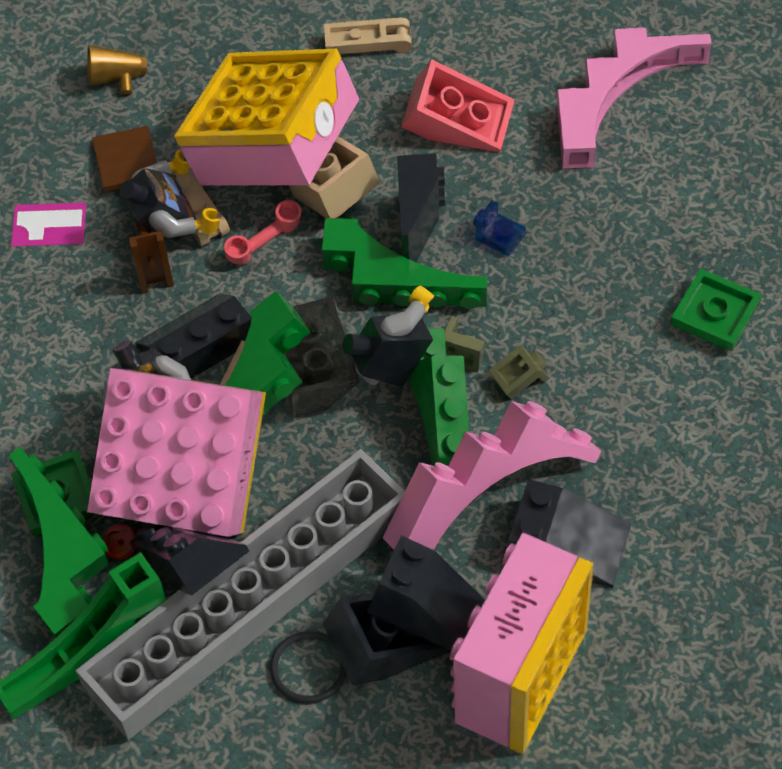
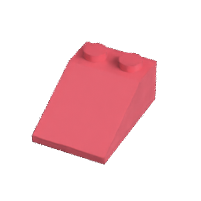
M431 59L416 77L401 127L427 140L499 152L504 141L514 99Z

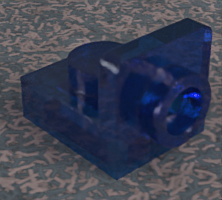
M491 200L485 209L481 208L474 218L475 240L509 257L526 235V227L499 214V203Z

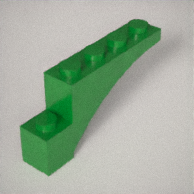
M325 218L322 244L324 269H332L338 272L353 270L352 288L354 302L365 305L388 303L398 306H409L411 304L408 301L410 295L421 285L434 295V298L428 303L431 307L438 308L444 305L462 306L468 309L478 306L487 307L488 277L455 274L421 265L380 244L358 225V219Z
M277 291L273 292L249 312L252 316L249 332L236 366L225 386L266 392L262 417L282 398L290 395L302 383L284 354L297 346L310 333L294 307Z
M428 328L433 341L408 378V381L415 395L424 423L432 466L435 463L449 466L465 432H469L464 356H446L444 328Z
M19 447L9 454L14 469L27 486L33 498L40 519L43 537L44 571L39 602L33 608L38 618L56 639L92 601L91 596L81 585L109 565L105 552L109 549L97 533L91 536L84 528L87 521L78 508L74 506L69 509L63 499L66 495L55 480L48 482L42 475L46 470L35 454L27 456L23 449Z
M141 553L109 571V577L78 617L37 655L0 680V701L12 720L79 680L76 672L79 667L135 625L134 620L166 601L159 577Z

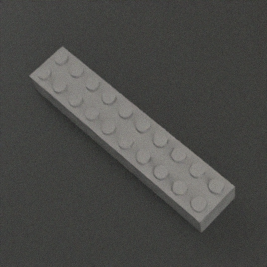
M360 449L240 542L247 545L250 550L242 558L191 596L178 590L164 603L160 604L79 667L76 672L83 690L120 732L130 740L384 536L405 491Z

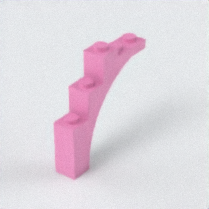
M646 28L615 29L614 58L587 59L586 88L558 89L557 115L562 168L595 167V138L599 125L614 101L635 83L651 74L676 65L709 64L711 50L710 34L647 37Z
M511 401L495 435L487 432H482L481 435L465 432L449 466L442 463H435L432 466L419 462L384 533L383 539L394 550L401 535L434 550L440 538L461 511L478 495L505 476L526 466L553 458L574 457L596 463L601 450L590 442L592 437L586 432L576 428L569 432L553 422L545 415L547 410L539 404L527 401L526 405Z

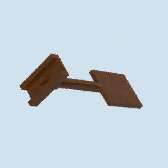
M148 125L92 137L105 192L120 189L123 182L131 180L132 175L136 171L157 163ZM135 219L138 236L129 238L141 292H148V284L165 280L168 288L173 287L174 282L162 230L151 233V229L139 224Z

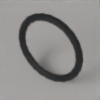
M303 631L289 636L279 644L271 658V679L280 693L292 701L309 704L321 702L334 695L345 682L347 673L342 663L338 679L333 686L317 695L305 696L293 693L281 682L278 675V661L284 650L292 643L312 638L325 641L334 648L328 634L319 631Z

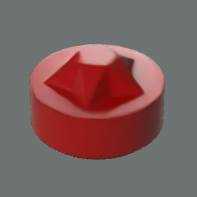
M115 524L109 527L102 538L109 549L105 552L106 555L119 561H126L134 557L136 552L129 542L137 536V531L124 524Z

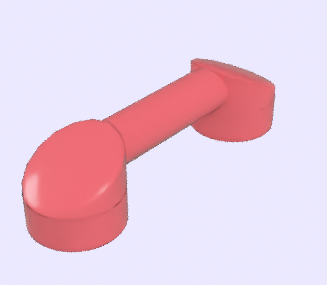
M284 200L276 207L275 221L249 240L239 235L227 239L224 245L226 258L235 264H247L251 259V253L278 234L294 231L301 221L302 210L300 205L292 200Z

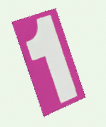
M87 202L15 205L11 247L83 244Z

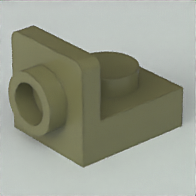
M451 316L447 327H441L444 328L446 356H464V368L478 372L483 360L485 341L457 333L459 318Z
M521 344L489 370L505 394L511 399L537 378L541 379L544 383L550 379L544 371V368L548 365L536 350L530 353Z

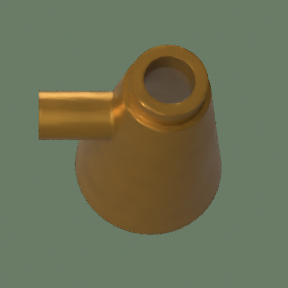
M88 44L87 74L89 86L119 81L120 94L123 96L131 95L133 93L131 78L146 75L147 73L146 56Z

